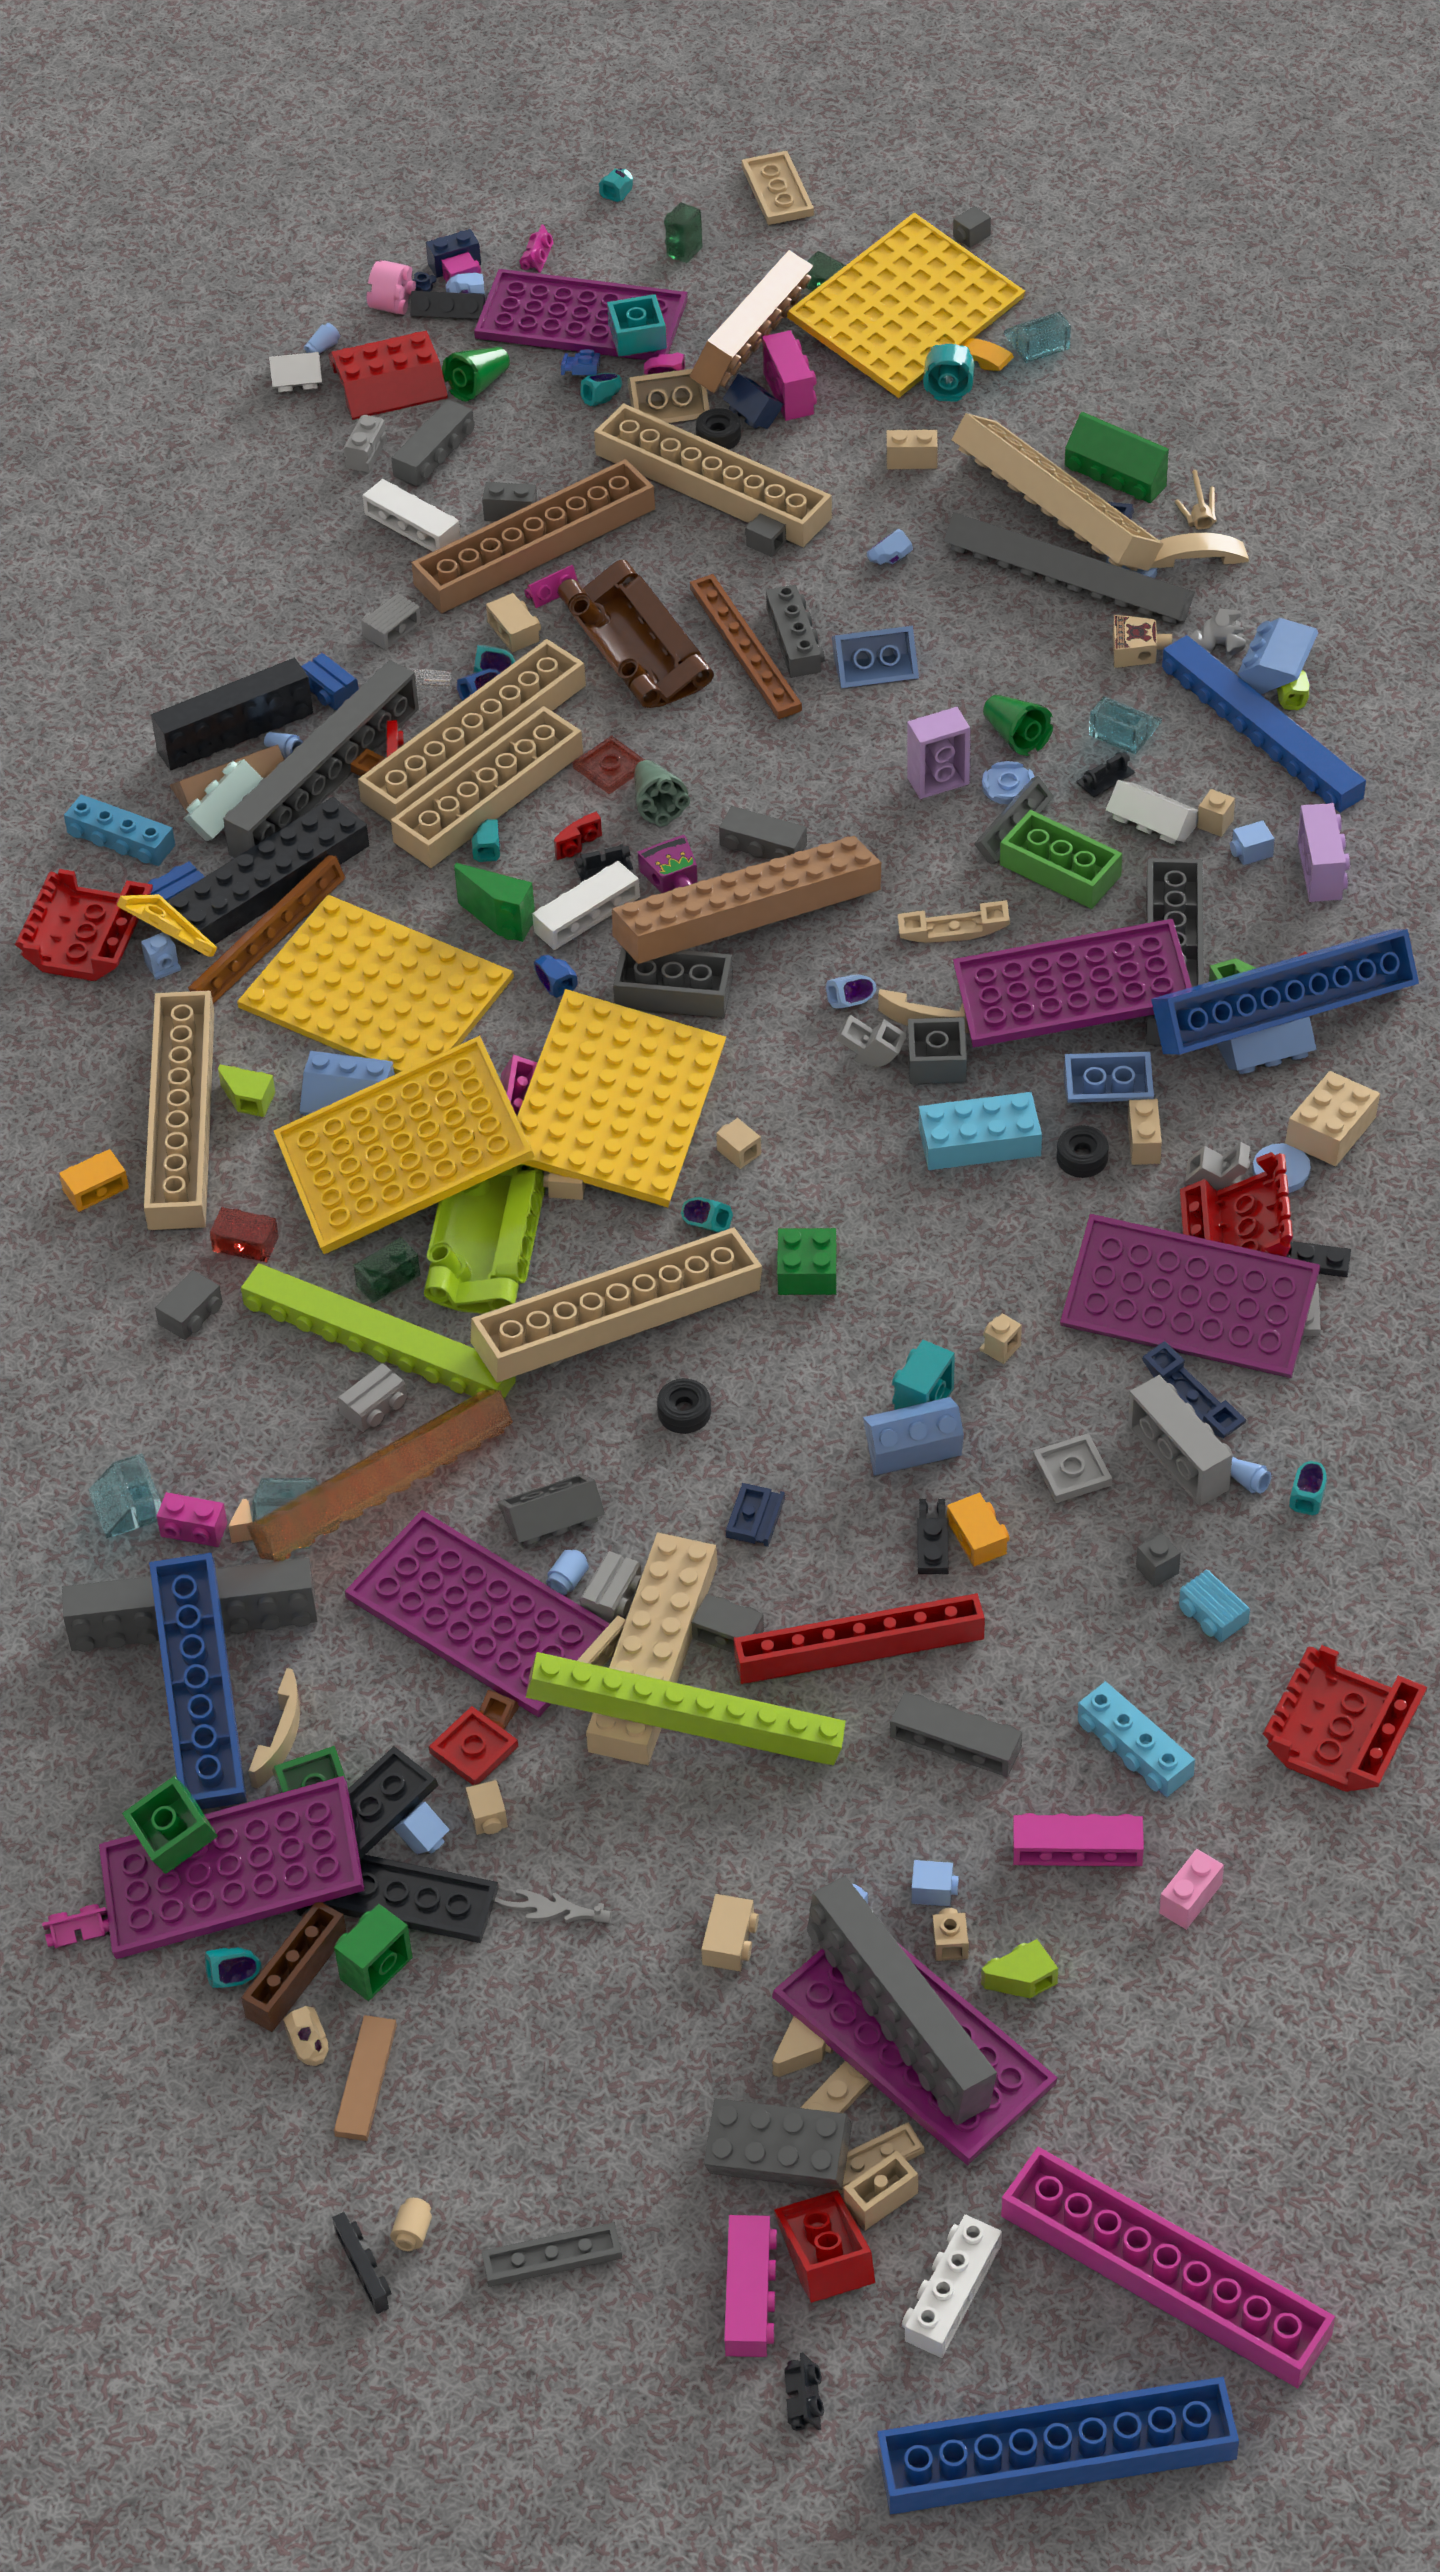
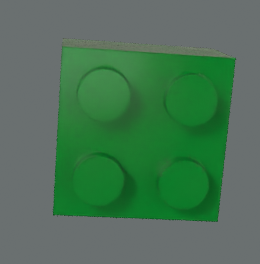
M778 1228V1295H837L836 1228Z
M175 1775L122 1813L151 1860L165 1874L218 1837L189 1790Z
M380 1904L372 1911L364 1913L358 1924L349 1933H344L334 1947L340 1980L368 2002L413 1958L408 1925Z

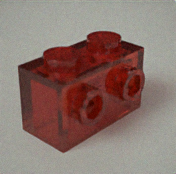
M221 1207L210 1231L212 1250L214 1252L266 1263L279 1238L276 1218Z

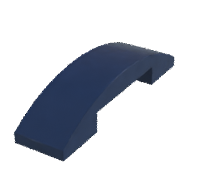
M1162 1342L1143 1356L1142 1360L1152 1376L1160 1375L1167 1383H1171L1175 1387L1178 1396L1185 1403H1189L1193 1407L1198 1418L1203 1423L1210 1425L1214 1435L1224 1439L1245 1424L1246 1419L1226 1400L1220 1403L1184 1368L1185 1360L1167 1342Z

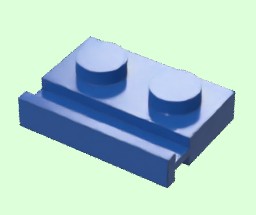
M590 349L580 350V353H576L575 357H568V353H565L561 363V375H565L566 371H572V375H597L600 366V353H594V350Z

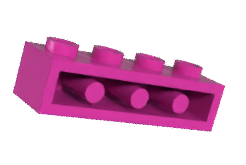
M1033 1813L1013 1815V1865L1143 1866V1816H1133L1130 1814L1119 1816H1101L1099 1814L1069 1816L1063 1813L1056 1815H1036Z
M729 2215L725 2356L767 2357V2344H774V2323H768V2312H775V2291H769V2281H776V2260H770V2250H777V2229L770 2228V2216Z

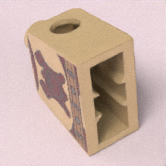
M1114 615V668L1156 663L1157 650H1163L1172 644V634H1157L1156 621L1154 619Z

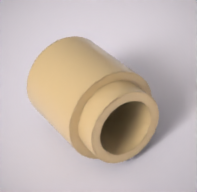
M408 2198L399 2207L390 2234L391 2240L399 2249L413 2251L422 2247L432 2219L431 2207L426 2201L419 2198Z

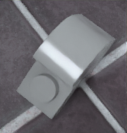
M849 1015L844 1020L836 1040L856 1052L854 1058L856 1062L879 1067L890 1063L899 1054L907 1034L885 1019L872 1029L852 1015Z
M1240 1142L1224 1156L1204 1146L1188 1159L1185 1182L1191 1185L1206 1179L1216 1191L1240 1182L1241 1175L1245 1174L1250 1166V1146Z

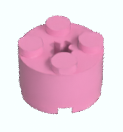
M377 261L371 270L368 284H372L371 292H367L369 308L405 315L408 308L409 295L416 288V282L412 281V267L389 261Z

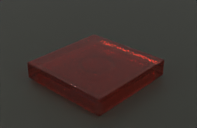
M611 735L575 760L573 768L606 793L611 794L634 778L636 765L645 759Z

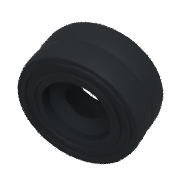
M714 408L700 414L696 420V436L730 450L741 439L740 419L734 412L728 409ZM714 429H723L722 431H713Z
M1086 1125L1071 1127L1065 1130L1058 1139L1057 1163L1065 1173L1078 1178L1095 1176L1103 1171L1107 1165L1109 1144L1106 1136L1094 1127ZM1079 1148H1085L1090 1153L1088 1155H1078L1075 1151Z
M688 1378L676 1379L664 1385L657 1397L658 1418L661 1424L666 1429L680 1434L693 1433L703 1428L711 1416V1398L707 1388L700 1382ZM681 1402H688L692 1405L686 1411L676 1408Z

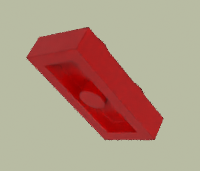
M397 720L387 721L388 757L404 745L403 731H398Z

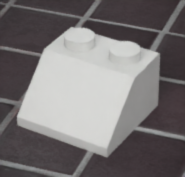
M319 352L269 357L273 389L278 388L279 393L291 392L293 387L303 386V390L318 389L317 384H322Z

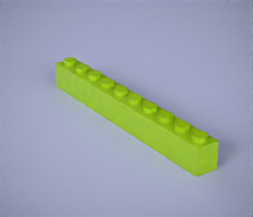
M258 1263L241 1286L243 1304L253 1312L261 1311L271 1315L278 1322L286 1321L296 1325L303 1332L311 1331L321 1335L328 1342L336 1341L346 1345L353 1352L358 1353L361 1351L371 1355L378 1362L391 1363L406 1373H416L431 1383L438 1382L450 1387L456 1393L471 1395L483 1404L491 1403L499 1407L516 1382V1376L496 1382L475 1348Z
M539 1652L536 1653L530 1671L526 1698L827 1765L835 1764L842 1749L846 1722L845 1720Z

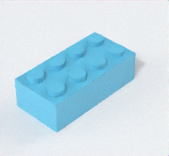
M1032 1092L919 1106V1131L928 1170L1041 1156L1042 1132Z

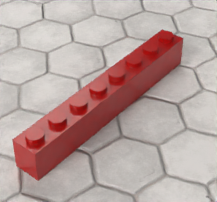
M978 1593L736 1637L734 1638V1658L740 1683L746 1684L983 1640L985 1617Z

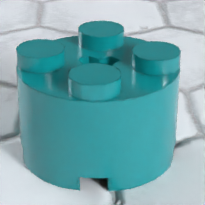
M956 344L934 345L925 360L923 384L925 390L934 395V399L957 402L962 399V396L967 393L969 394L972 390L975 363L969 348Z

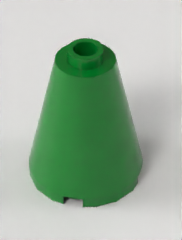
M501 347L454 352L443 361L442 373L444 382L448 381L452 388L449 391L457 399L465 402L475 399L509 368L510 358L508 353Z
M993 695L984 704L983 714L985 718L1017 754L1029 756V751L1036 749L1038 752L1049 741L1053 732L1050 717L1053 718V716L1046 707L1002 695Z

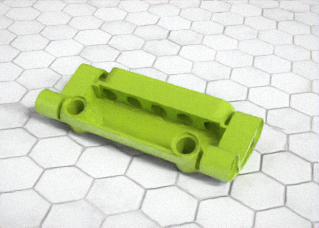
M520 1164L438 1203L427 1251L430 1266L424 1296L428 1300L457 1311L485 1314L516 1303L519 1284L525 1283L527 1279L545 1192L543 1170Z

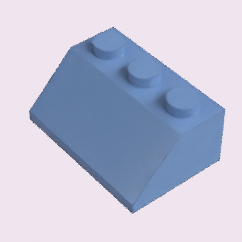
M1278 618L1271 622H1263L1256 630V635L1249 645L1250 648L1246 656L1242 660L1238 675L1261 695L1297 680L1318 635L1316 628L1283 618Z
M913 626L832 636L834 661L841 688L919 678Z
M1310 1017L1301 1018L1216 1044L1228 1068L1239 1071V1074L1253 1072L1256 1070L1255 1066L1264 1063L1265 1067L1279 1065L1282 1063L1281 1059L1291 1057L1292 1060L1308 1057V1052L1317 1050Z
M310 1051L303 1073L300 1114L308 1115L393 1076V1061Z
M1150 1052L1065 1054L1064 1086L1067 1102L1154 1099Z
M951 1397L863 1417L874 1476L962 1455L964 1433L959 1406Z

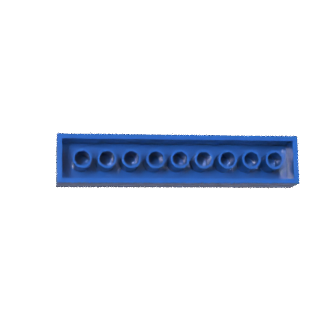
M1391 929L1151 999L1163 1054L1180 1055L1419 984L1408 929Z
M1224 2376L877 2431L878 2455L890 2515L1237 2460L1239 2438Z

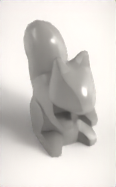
M1219 608L1214 616L1204 623L1201 631L1195 630L1192 634H1189L1190 638L1209 653L1213 651L1215 645L1226 646V658L1228 660L1246 646L1244 635L1240 634L1244 632V628L1240 627L1241 622L1237 621L1241 617V612L1238 610Z

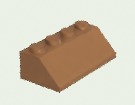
M278 745L233 760L237 763L244 759L262 778H266L280 762L284 761ZM230 762L170 784L172 791L186 813H189L186 809L195 799L198 798L201 801L207 794L204 790L213 780L220 781L225 775L222 772L223 769Z

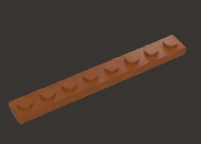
M714 574L690 581V590L777 719L801 712L802 703Z
M328 855L197 978L188 987L189 991H211L214 1004L346 879L336 856Z

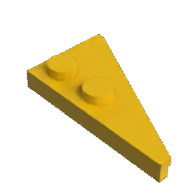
M160 895L120 896L117 903L119 908L208 957L214 956L217 947Z

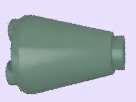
M644 760L636 765L634 781L638 812L643 819L650 823H655L660 827L667 826L670 821L679 817L686 807L689 806L690 797L688 796V789L681 779L653 761Z

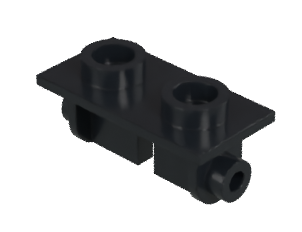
M1117 752L1114 757L1106 761V764L1102 763L1092 770L1085 771L1084 776L1077 780L1076 783L1092 797H1096L1116 785L1118 780L1123 781L1133 775L1135 771L1128 766V761H1130L1129 755L1126 752Z
M620 844L616 847L604 849L605 854L603 855L600 854V851L580 854V857L575 858L574 865L581 882L591 878L605 867H609L617 861L628 870H633L629 858L631 856L629 846Z
M802 2352L800 2353V2361L791 2360L784 2369L786 2393L788 2395L798 2393L797 2397L786 2399L787 2420L792 2429L796 2431L805 2429V2424L808 2423L817 2430H821L820 2417L824 2415V2406L818 2390V2384L822 2381L819 2366Z

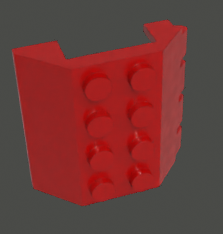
M427 330L355 347L343 348L332 351L329 354L332 370L334 373H338L343 385L346 405L352 420L359 419L362 415L372 416L448 399L440 361Z
M59 869L58 874L49 872L33 904L34 909H31L23 929L15 942V946L22 950L21 956L44 973L96 981L118 967L139 921V918L117 906L120 896L150 895L153 885L126 880L119 894L78 887L75 871Z
M1270 1152L1257 1157L1256 1162L1265 1172L1218 1191L1206 1179L1181 1188L1180 1200L1183 1234L1286 1257L1291 1248L1290 1242L1293 1238L1292 1221L1289 1220L1291 1211L1290 1200L1287 1197L1289 1190L1287 1175L1285 1174L1287 1171L1285 1155L1282 1153L1274 1155Z
M1321 1645L1319 1650L1314 1647H1307L1298 1664L1301 1668H1296L1286 1687L1288 1691L1283 1693L1274 1710L1276 1715L1271 1716L1262 1733L1269 1741L1266 1746L1288 1769L1342 1791L1349 1792L1379 1787L1427 1691V1686L1398 1675L1393 1686L1389 1687L1337 1666L1339 1652L1323 1645Z

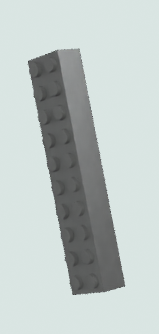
M389 660L366 683L362 684L358 691L349 699H346L338 710L329 715L326 721L318 729L314 730L300 746H297L283 762H280L266 778H263L257 787L245 795L237 806L228 811L223 821L229 855L236 858L320 805L353 773L351 772L350 764L366 748L375 752L387 741V721L397 720L399 729L419 710L415 672Z

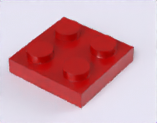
M471 1706L429 1746V1753L474 1786L480 1784L519 1746L518 1740Z

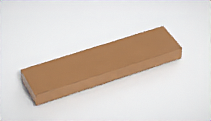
M364 2015L334 2128L335 2137L368 2141L397 2027L396 2020Z

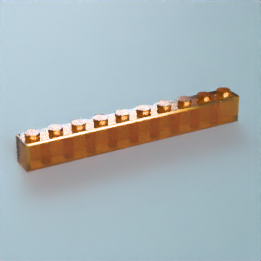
M484 1389L247 1525L260 1559L273 1560L274 1562L288 1559L291 1556L290 1552L312 1545L317 1536L336 1531L340 1527L339 1524L343 1521L360 1517L364 1513L363 1510L367 1507L387 1501V1496L391 1493L408 1489L411 1486L410 1482L417 1478L422 1479L432 1475L436 1467L450 1464L458 1459L457 1455L460 1453L472 1451L480 1447L481 1441L484 1439L494 1438L504 1433L503 1428L512 1424L513 1421L501 1391Z

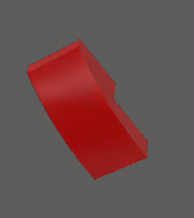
M597 811L573 822L555 837L554 848L557 861L575 856L577 853L582 852L581 843L591 842L602 836L601 817Z

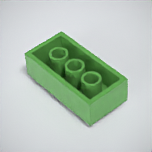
M1029 810L1000 842L1001 866L1090 909H1093L1121 877L1123 853L1032 810Z

